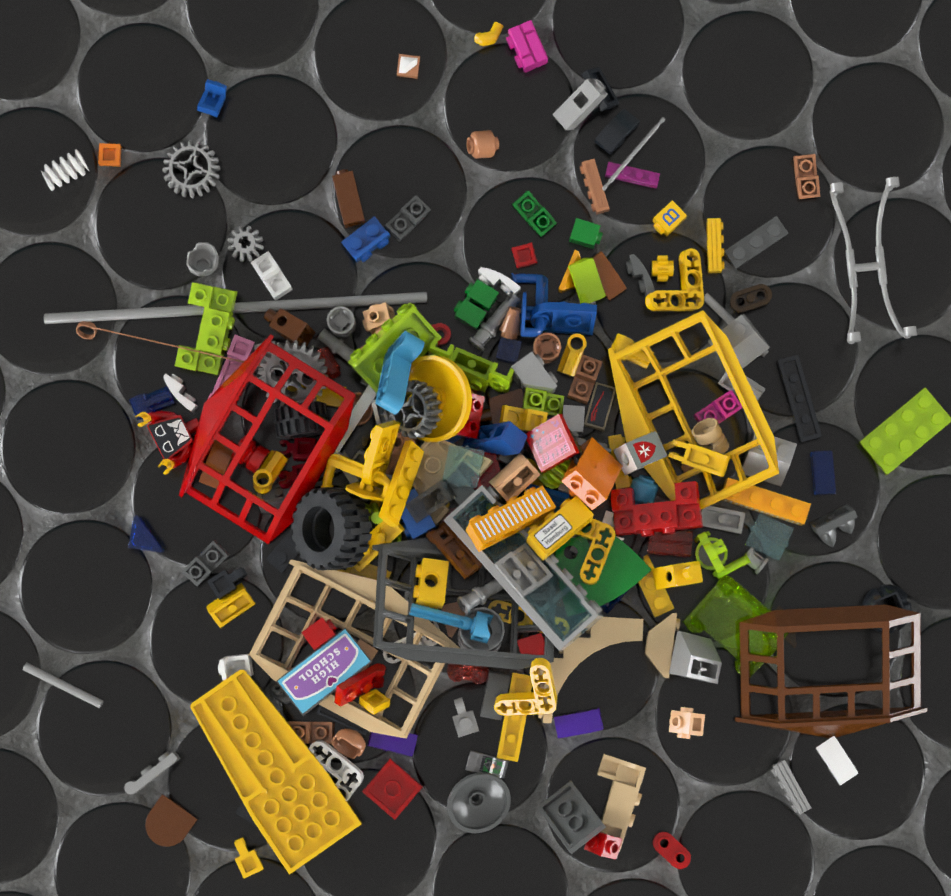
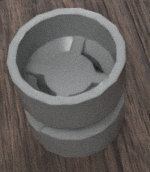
M340 306L335 307L329 312L327 324L333 335L339 338H346L353 334L356 328V321L351 310Z

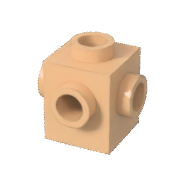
M386 302L370 306L368 310L363 311V326L367 332L377 334L382 329L381 326L386 320L395 317L394 309Z
M681 707L680 711L671 710L669 732L678 733L677 737L690 739V735L703 736L705 714L693 713V708Z

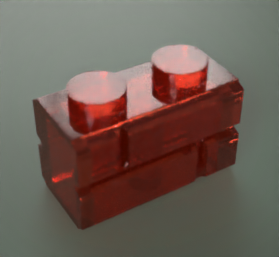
M688 529L675 530L676 533L674 534L654 532L653 536H648L647 554L690 558L693 531H688Z

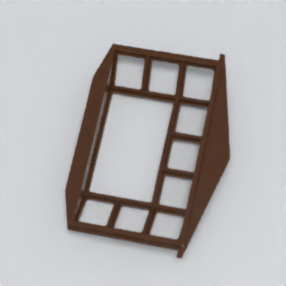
M885 604L773 610L739 622L741 717H735V722L830 739L833 736L835 738L927 712V708H921V613ZM911 622V645L890 651V627ZM882 628V682L785 687L784 633ZM749 630L776 633L777 656L750 653ZM912 653V675L890 682V659ZM750 661L777 664V687L751 684ZM912 684V706L890 708V690ZM882 690V708L855 710L856 691ZM750 692L777 695L778 714L752 715ZM847 692L848 710L820 711L821 693ZM813 694V712L785 713V696Z

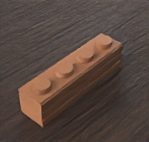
M595 159L584 161L581 163L580 171L585 176V179H583L584 184L589 189L587 194L593 202L591 204L592 211L596 212V215L608 212L610 208L605 192L602 190L603 185Z

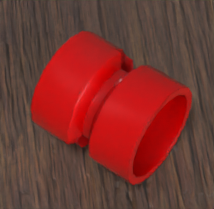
M246 435L239 441V446H241ZM252 440L239 464L245 463L246 468L255 473L260 469L271 451L262 445L256 446V442ZM233 451V453H232V455H231V459L234 458V456H235V454H236L235 451Z

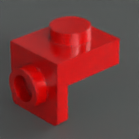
M600 832L585 844L584 850L603 857L617 859L622 838Z

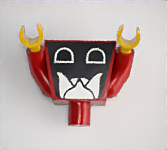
M168 411L141 412L135 416L136 418L142 417L144 422L137 424L139 427L150 423L147 427L163 457L158 467L165 465L168 468L163 474H168L172 468H176L187 461L194 442L191 434L197 431L199 424L197 417L185 423L181 415Z

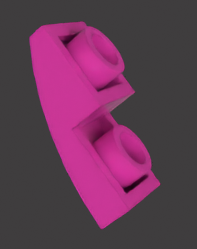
M730 390L693 416L697 422L707 418H714L720 424L743 407L732 390Z

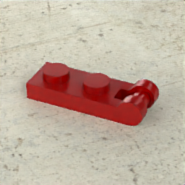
M380 663L374 664L337 685L334 703L341 707L373 688H382L384 684L383 676L386 671L385 665Z

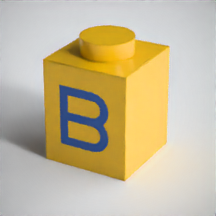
M672 200L653 218V227L659 234L662 235L664 233L668 236L686 219L687 215Z

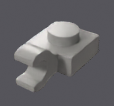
M462 697L454 699L458 714L452 716L458 737L478 732L479 728L473 710L466 712Z

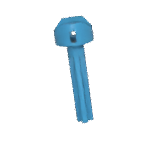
M415 603L411 604L409 611L411 616L470 630V640L486 644L490 637L488 626L494 616L477 611L472 619Z

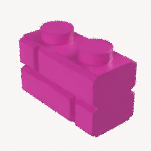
M532 20L508 30L506 40L509 48L515 49L517 56H514L518 68L523 67L524 72H528L548 63L547 54Z

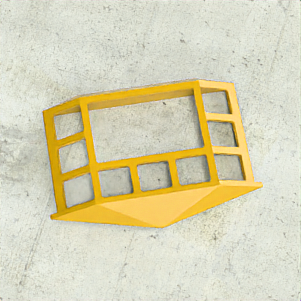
M703 310L620 351L614 352L612 347L608 349L626 443L656 431L652 420L674 410L685 433L676 440L688 441L696 445L698 444L666 375L717 351L757 437L756 440L725 454L732 459L739 482L717 491L709 472L694 468L678 476L668 455L644 466L670 501H675L674 483H681L702 472L710 495L700 500L701 510L779 474L773 433L728 337ZM701 322L709 334L713 345L691 355L679 332ZM672 336L684 355V359L663 369L650 346ZM643 350L656 372L637 382H633L621 360ZM660 379L670 404L648 413L638 388ZM673 440L666 444H662L665 449V452L675 447V445L672 444ZM761 445L769 468L746 478L739 454Z

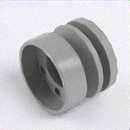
M485 607L474 608L469 614H465L464 616L472 619L477 611L494 616L488 626L490 637L487 644L470 640V630L459 628L458 644L460 648L498 651L505 633L504 623L500 615L494 610Z

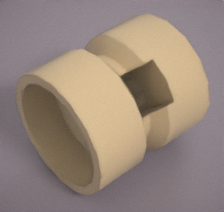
M707 418L701 420L693 427L692 434L699 446L722 454L728 450L729 442L724 433H722V429L716 419Z

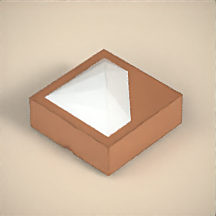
M399 54L396 75L418 79L420 56Z

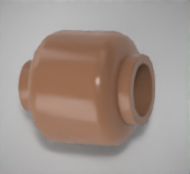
M490 130L474 131L467 138V151L475 159L493 157L495 151L499 149L498 137H495Z

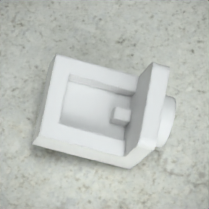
M249 654L226 656L219 661L218 672L222 676L223 681L241 669L246 670L250 676L254 675L252 659Z

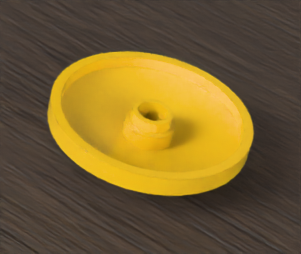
M439 355L416 358L411 364L408 381L418 380L427 383V386L434 387L433 393H438L436 400L441 401L438 409L442 410L441 413H438V416L441 418L440 421L436 422L438 427L432 429L431 434L424 436V438L417 437V439L426 442L448 440L462 430L469 418L472 406L470 384L463 370L449 358Z

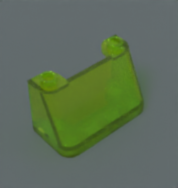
M725 575L716 582L685 618L683 623L693 633H702L705 630L735 656V668L740 674L739 622L770 612V610L733 578ZM749 630L750 653L771 656L777 650V634ZM750 661V677L763 665V662Z

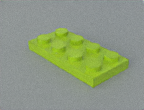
M924 388L859 443L882 471L888 475L951 422V417L931 393Z

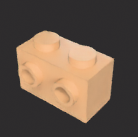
M519 453L489 483L507 501L514 496L518 497L541 474Z

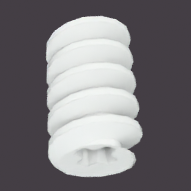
M77 149L75 150V157L67 153V161L59 157V165L54 160L52 161V168L44 164L45 171L42 172V175L51 191L55 190L54 183L62 187V179L68 184L70 183L69 176L76 180L78 178L77 172L84 176L85 168L89 171L85 160Z

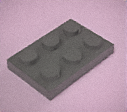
M569 781L537 806L571 854L606 828L572 781Z

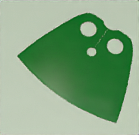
M592 525L584 528L582 532H589L592 528ZM606 529L605 532H600L602 535L600 545L608 548V545H604L607 537L611 538L609 530ZM581 536L571 538L556 550V558L559 560L557 565L562 570L566 568L573 576L572 582L576 586L580 584L587 591L586 597L588 600H594L599 606L614 600L628 591L652 570L629 546L615 536L599 580L593 585H587L581 580L580 571L590 548L588 540ZM567 546L576 547L578 554L574 559L565 557L564 550ZM595 549L591 556L594 557V560H601L604 557V552L601 549ZM587 563L591 564L590 571L584 572L587 580H590L591 577H596V575L593 574V570L595 566L597 568H600V565ZM558 575L560 591H562L568 585ZM572 590L562 598L567 617L588 611L581 603V599Z

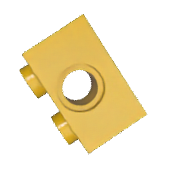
M423 558L421 564H417L415 577H418L419 580L418 585H415L413 590V598H416V604L442 609L445 603L449 561ZM425 580L434 581L435 586H428L425 583Z

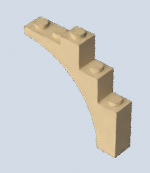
M602 617L586 631V634H590V638L578 637L563 651H559V654H563V658H554V662L550 663L556 695L558 696L569 674L580 662L594 652L617 643L642 641L643 619ZM538 667L540 675H543V670H541V667ZM540 683V688L547 689L549 685ZM545 697L544 701L548 704L547 697ZM553 712L538 714V718H542V723L552 722Z

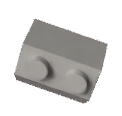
M741 314L722 329L723 333L728 337L742 369L770 348L745 314ZM709 339L708 342L712 346L713 342Z
M755 432L752 435L751 441L757 439ZM774 436L779 474L764 481L781 487L797 444ZM761 445L748 450L742 467L747 476L755 475L769 468Z

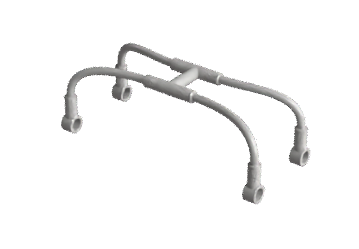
M899 177L886 178L885 190L881 198L876 224L875 253L877 262L855 264L854 249H852L848 229L836 198L838 193L844 192L843 183L830 184L831 200L839 219L847 248L845 252L849 286L852 292L851 316L847 333V342L849 344L861 341L860 332H854L858 287L856 272L878 270L879 285H881L884 302L893 325L899 334L906 339L911 336H917L916 326L904 327L902 329L893 312L887 292L884 249L881 243L882 218L889 192L893 188L900 186Z

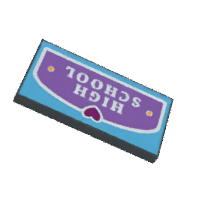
M344 628L276 682L302 716H304L334 693L337 685L361 672L372 661L348 630Z

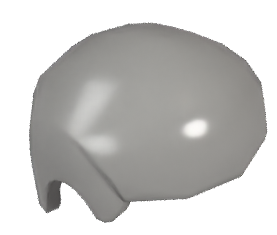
M208 242L196 243L195 248L188 252L187 266L191 273L199 277L208 276L218 267V253L215 247Z

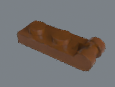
M445 521L440 523L437 529H432L426 533L428 540L435 544L464 579L482 567V563ZM444 535V536H446L447 538H445V539L443 540V539L441 538V536Z

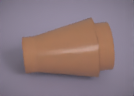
M509 307L499 329L501 331L500 336L516 340L517 335H520V308Z

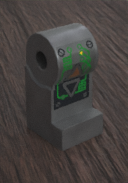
M470 750L465 770L477 773L486 772L500 778H505L509 761Z

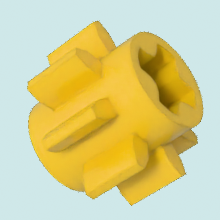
M658 255L657 260H652L651 276L657 277V282H667L668 277H673L674 262L668 261V255Z

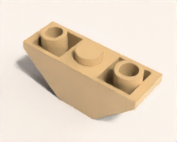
M671 613L647 632L645 655L663 678H669L672 653L675 645L674 635L675 631H679L680 619L677 618V613Z

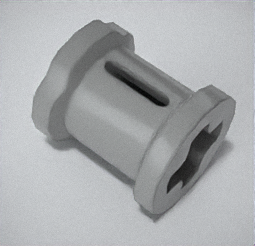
M752 546L746 552L751 564L748 563L747 565L755 570V574H758L769 559L763 558L756 553Z

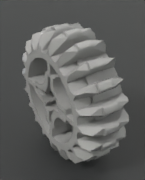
M192 140L188 141V146L180 142L181 148L178 150L176 146H173L175 153L168 152L167 155L171 159H164L163 161L168 167L162 168V171L169 173L164 176L165 181H170L168 183L169 188L175 187L174 192L176 194L182 190L181 195L183 197H186L188 192L191 198H194L195 192L199 196H203L202 189L210 192L208 185H216L212 178L219 179V174L215 173L220 170V166L215 165L219 160L217 157H213L215 155L213 150L208 151V145H204L201 148L200 141H197L195 146H193ZM190 154L187 161H179L183 156ZM199 155L207 160L208 170L198 165ZM191 165H194L196 170L189 173L187 168H191ZM175 168L184 172V184L176 179ZM197 177H203V178H204V179H203L202 181H200L199 183L190 185V184L193 183V181H194L195 178H197Z

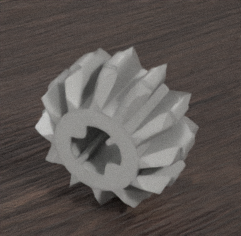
M239 226L240 233L233 230L231 233L235 238H228V242L232 244L228 247V250L234 251L232 254L234 258L240 255L241 262H244L245 256L251 262L252 254L256 257L260 256L256 250H263V245L258 244L263 241V238L257 237L259 234L257 229L252 232L251 226H248L245 232L243 227ZM244 240H248L250 246H247V248H243L241 242L243 241L245 243Z

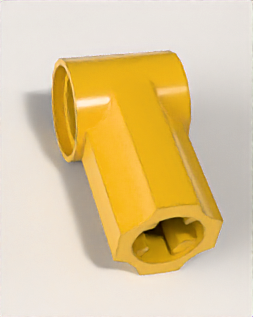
M576 333L569 337L557 369L558 372L575 377L587 343L583 335ZM579 338L583 344L582 348L578 350L573 349L570 344L571 340Z
M617 334L611 347L614 352H617L634 344V341L627 336ZM643 350L622 359V361L627 360L644 369H647L650 363Z
M272 450L260 469L254 473L253 485L258 493L266 494L272 489L274 481L288 462V459L282 453ZM265 478L268 480V483L261 485L257 481Z

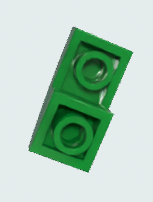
M526 191L512 203V206L540 237L557 224L530 191Z

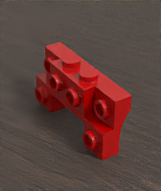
M696 481L674 483L675 501L636 505L634 489L611 490L615 534L617 536L641 534V536L646 537L653 536L654 532L674 534L676 533L675 530L702 528L698 483Z

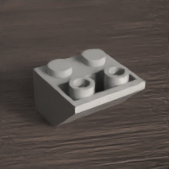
M530 352L511 366V369H514L513 379L520 389L522 388V391H525V388L528 387L553 394L557 388L556 383L558 381L552 372L547 373L543 367L545 365L544 361L538 354L534 355L533 352Z
M677 631L669 674L718 684L722 662L712 640Z

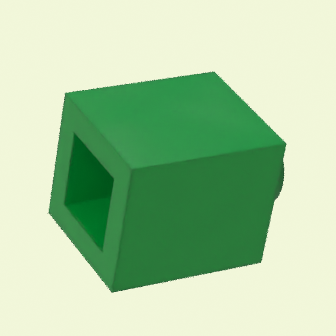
M576 218L569 242L594 249L595 244H600L603 232L599 231L601 225Z

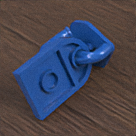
M511 273V280L515 283L536 284L535 307L526 306L527 292H523L520 316L521 337H537L542 332L593 335L597 305L589 303L548 302V278L546 276ZM530 315L531 324L535 328L525 327V320H530Z

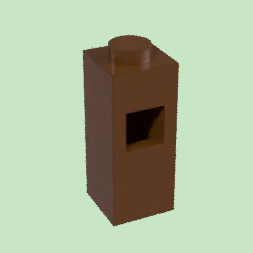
M348 169L337 171L336 175L332 176L344 227L350 228L365 224L353 171L348 172Z

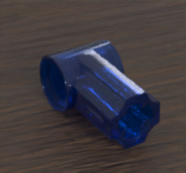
M168 386L149 394L137 395L129 400L135 416L141 412L151 413L175 404L174 397ZM137 417L136 419H137V420H142L143 418H142V417Z

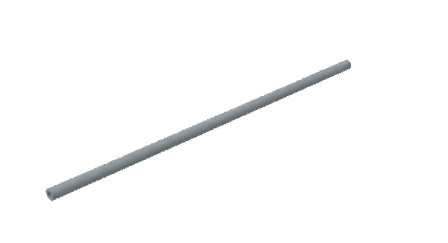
M427 292L235 303L233 314L267 312L270 308L274 311H278L280 308L287 311L335 308L340 306H372L384 302L388 305L427 303ZM187 305L45 313L44 323L57 324L82 321L203 315L204 307Z

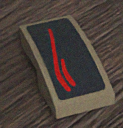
M596 382L584 422L585 427L604 432L616 392L615 387Z

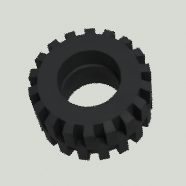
M312 401L308 407L309 410L328 421L326 404ZM289 405L278 407L272 411L277 438H305L323 434L325 430L323 426Z

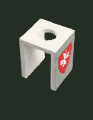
M656 431L627 442L613 450L618 462L622 465L624 475L642 469L644 466L667 456Z

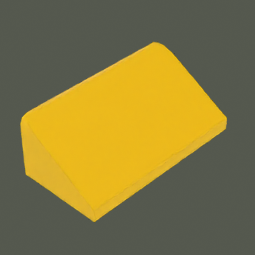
M240 583L237 585L236 590L220 600H214L206 608L221 628L256 603L244 585Z

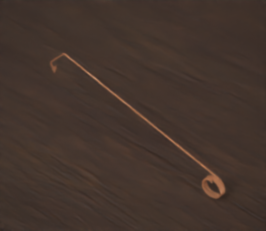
M82 321L77 325L76 328L77 334L84 339L94 338L98 329L120 335L130 336L133 338L147 340L155 343L169 345L177 348L191 350L194 352L230 359L238 362H244L241 360H236L180 346H175L171 344H166L158 341H153L145 338H140L136 336H131L123 333L97 328L95 324H93L92 322ZM79 327H90L93 329L94 334H85Z

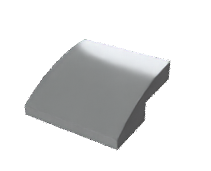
M526 543L515 551L509 552L494 564L522 598L541 587L553 577V574Z

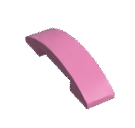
M234 335L227 352V358L245 361L251 355L255 342ZM230 359L225 360L214 389L208 399L243 362Z

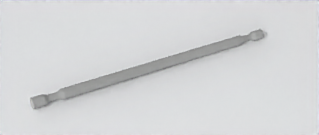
M664 117L659 120L658 124L652 128L602 187L603 191L608 188V185L614 181L659 128V125L665 121Z

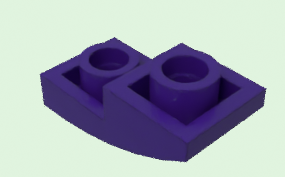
M600 708L554 717L558 738L604 729Z
M371 732L367 746L412 757L418 735L409 733L406 739Z

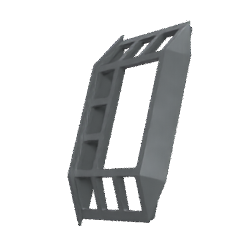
M444 535L441 536V538H442L443 540H444L445 538H447V537L444 536ZM428 538L372 545V550L379 551L373 647L406 660L518 670L531 667V662L536 658H544L549 663L554 662V645L546 636L544 655L517 653L518 633L540 632L541 630L536 624L518 625L519 605L507 593H496L487 599L510 601L512 603L510 653L413 644L415 616L409 615L411 604L415 603L416 599L413 598L414 586L417 585V577H415L417 563L421 562L423 558L448 561V559ZM502 542L487 548L497 561L509 552L517 549V547ZM388 555L410 561L409 584L386 577ZM544 560L542 561L543 564L553 574V577L547 582L545 593H534L528 596L532 601L546 600V603L549 602L546 616L548 623L552 627V623L555 625V604L553 605V598L556 596V571ZM449 562L445 596L463 597L472 590L451 588L452 564ZM483 564L479 569L478 587L485 585L486 568ZM386 586L409 593L408 615L385 609ZM384 617L407 624L406 644L383 641Z

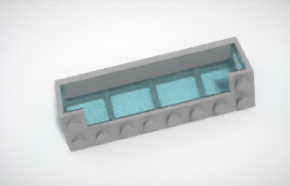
M481 485L448 515L444 521L559 651H563L603 617L600 613L602 608L594 600H588L586 597L587 591L580 584L576 586L572 582V574L566 568L562 570L557 565L559 560L554 554H551L542 561L553 574L552 579L523 598L516 592L494 564L509 552L515 551L526 543L527 533L530 528L527 527L478 552L466 532L469 520L480 514L483 516L487 514V511L496 505H499V507L504 505L499 500L502 496L496 489L491 486Z

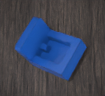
M207 79L205 91L197 105V111L217 117L226 99L227 86Z

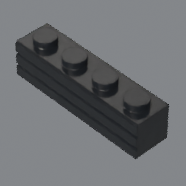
M319 705L317 714L366 736L368 730Z

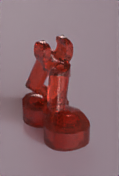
M448 664L447 668L448 677L454 682L467 680L475 684H482L487 680L489 667Z

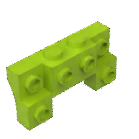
M192 282L188 303L204 307L196 348L185 345L179 346L224 357V353L228 351L231 341L228 338L229 330L233 329L235 318L232 315L238 291ZM178 348L175 366L219 375L223 358Z
M434 338L428 355L444 356L454 361L465 373L471 389L485 392L487 387L490 386L498 392H509L514 380V369L510 368L508 375L505 376L497 372L498 363L491 362L457 347L454 350V345L450 344L447 351L437 347L439 338Z

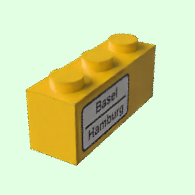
M577 495L572 500L566 499L559 506L560 510L556 513L550 512L543 519L545 521L540 526L536 524L528 531L526 543L542 561L547 559L591 522L594 514Z

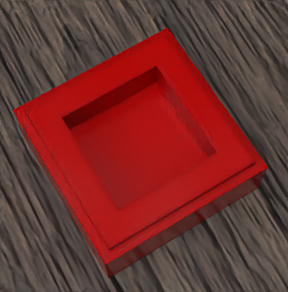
M532 242L511 248L517 269L538 263Z

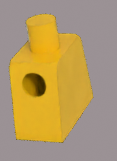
M699 561L653 569L656 590L703 582ZM667 573H668V574H669V573L672 574V580H671V581L668 580V578H667Z

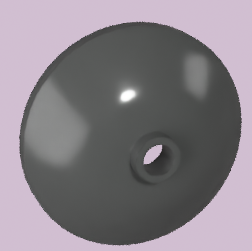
M480 772L468 775L461 779L451 790L447 800L448 815L452 823L464 832L482 833L489 831L500 824L506 817L511 804L510 791L505 782L494 774Z

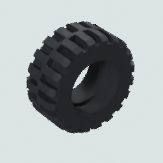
M322 487L307 492L302 497V500L298 502L297 510L294 511L292 517L294 522L291 524V530H293L292 540L296 543L295 549L297 553L301 554L300 558L313 569L316 568L322 571L341 570L355 566L364 557L363 553L367 552L369 548L368 541L371 540L372 536L370 533L372 522L369 521L370 513L368 509H365V502L359 499V496L347 492L345 487ZM331 516L334 522L333 541L330 539L328 530Z

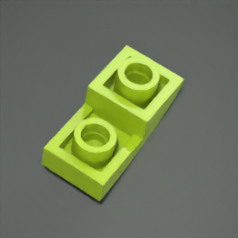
M526 387L522 409L548 412V416L554 417L557 414H562L564 396Z

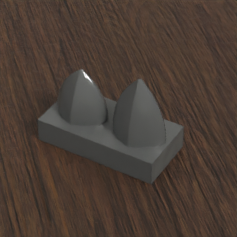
M846 504L810 522L812 530L825 544L834 547L836 528L839 527L843 532L851 534L857 515L855 510L849 504Z

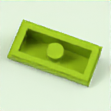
M582 258L568 266L580 304L591 303L606 296L593 258Z

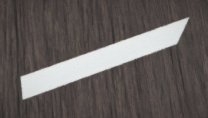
M369 385L353 408L348 430L334 454L340 452L371 404V400L377 395Z

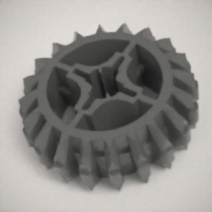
M418 380L408 381L402 408L396 415L391 413L387 416L401 423L398 433H401L404 437L416 439L417 437L424 438V436L432 433V429L438 427L436 422L441 420L438 416V413L442 412L441 409H438L441 401L436 400L438 393H433L434 387L427 386L425 382Z

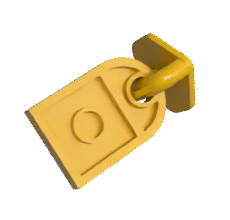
M391 420L375 425L370 433V446L364 454V464L337 453L332 454L327 462L321 488L334 487L332 481L335 470L338 468L362 478L361 482L346 485L345 490L364 499L384 501L391 482L385 472L389 465L401 423ZM376 485H383V490L381 488L376 487Z

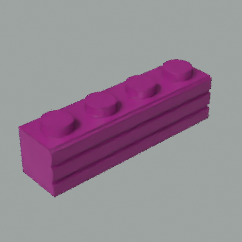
M608 162L605 177L611 178L621 164ZM626 166L615 179L657 189L660 173Z

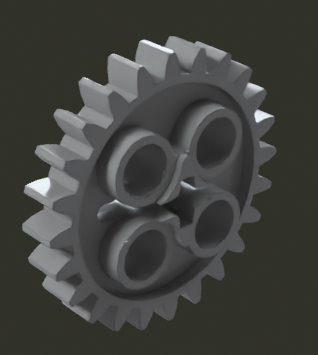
M286 340L284 347L277 343L278 347L322 374L328 371V367L323 366L325 359H318L320 352L313 353L314 346L306 349V342L298 346L297 340L294 341V345H290L289 341ZM267 353L264 356L265 360L260 362V366L263 368L258 370V374L262 375L259 379L275 387L281 376H276L273 371L280 370L284 374L289 364L286 362L283 364L280 362L282 359L272 353ZM295 369L292 374L296 373L297 377L295 375L290 376L281 392L296 402L302 403L317 381L306 379L303 376V372ZM295 386L297 391L291 392L287 387ZM320 389L317 395L322 396L323 391Z

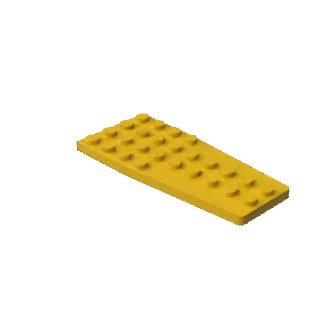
M241 669L191 704V710L252 820L289 875L362 824L326 769L246 670Z

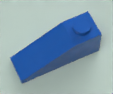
M511 421L480 426L477 439L465 438L462 446L468 449L504 456L519 454L523 450L527 435Z

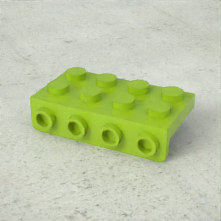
M414 304L402 305L397 310L398 314L393 319L386 320L381 326L382 329L377 334H372L366 340L367 344L363 348H358L350 355L351 359L348 363L376 394L385 354L388 348L404 331L425 342L424 348L417 358L422 357L429 351L435 337L439 338V340L442 338L419 313Z

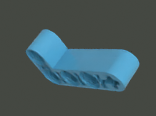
M404 331L395 340L385 354L375 401L376 405L394 415L400 411L404 404L411 364L420 355L425 345L423 340L407 331Z

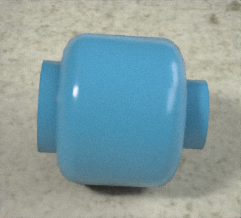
M639 475V477L632 480L630 488L634 489L635 505L655 502L659 487L652 477Z

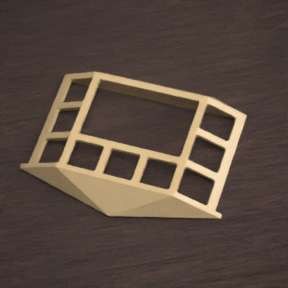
M290 559L289 564L293 565L294 568L257 637L249 656L274 681H277L292 669V665L306 639L302 633L297 635L276 625V621L286 602L292 603L311 613L302 632L311 626L317 617H323L326 621L330 619L335 626L341 629L346 628L350 634L373 645V637L352 627V623L362 604L375 610L377 580L337 570H317L307 565V563ZM301 573L325 583V587L315 606H311L291 596V592ZM386 586L385 609L408 615V601L392 587ZM332 588L356 600L345 622L321 610ZM414 617V631H416V635L413 639V644L418 645L421 638L426 636L442 647L459 648L429 620ZM385 618L383 637L393 619ZM397 621V622H399V623H401V624L407 626L406 623ZM271 631H275L296 642L285 664L261 654V650ZM388 653L400 659L401 664L385 696L391 699L392 695L396 694L413 705L402 727L384 718V710L373 715L355 701L348 702L341 707L334 703L336 691L319 703V705L370 732L407 739L445 663L435 662L433 668L429 669L417 661L406 660ZM408 665L428 676L417 698L397 687Z

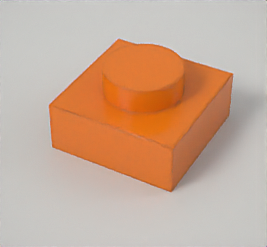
M99 143L98 165L121 167V144Z

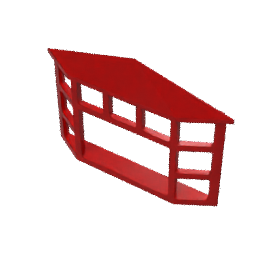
M271 334L204 403L179 492L180 497L187 493L267 544L294 522L292 517L294 511L297 510L298 502L302 500V497L314 488L327 466L329 457L334 454L348 430L356 395L272 343L271 341L274 336ZM267 352L274 354L289 364L275 387L270 386L253 375ZM295 369L317 381L302 404L281 392V389ZM249 381L269 393V397L258 416L237 405ZM323 386L344 398V401L330 421L325 420L308 408ZM276 398L325 428L279 509L230 479ZM232 411L252 422V426L241 446L220 434ZM216 440L236 452L224 475L204 463ZM199 469L219 481L212 499L192 487ZM226 486L247 499L240 516L219 504ZM253 503L274 515L267 533L246 520Z

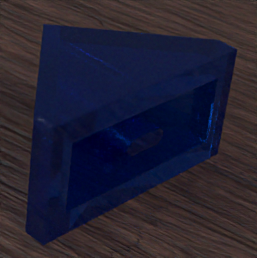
M138 515L134 516L128 548L157 553L164 552L165 550L142 518Z

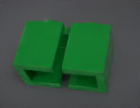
M478 279L475 283L471 282L465 291L467 297L464 301L460 300L454 308V312H456L455 318L475 331L479 329L480 324L487 316V312L470 301L490 311L499 296L498 291Z

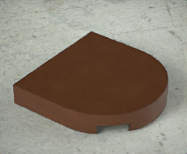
M162 794L146 818V832L154 843L164 847L174 846L187 836L198 818Z

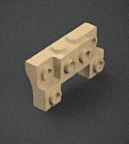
M603 754L597 775L611 779L613 783L601 818L606 828L601 832L622 838L621 850L627 828L632 827L635 815L632 814L634 805L639 806L642 794L639 793V789L646 768Z

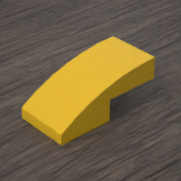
M502 405L499 423L511 421L521 431L529 432L547 421L548 412Z

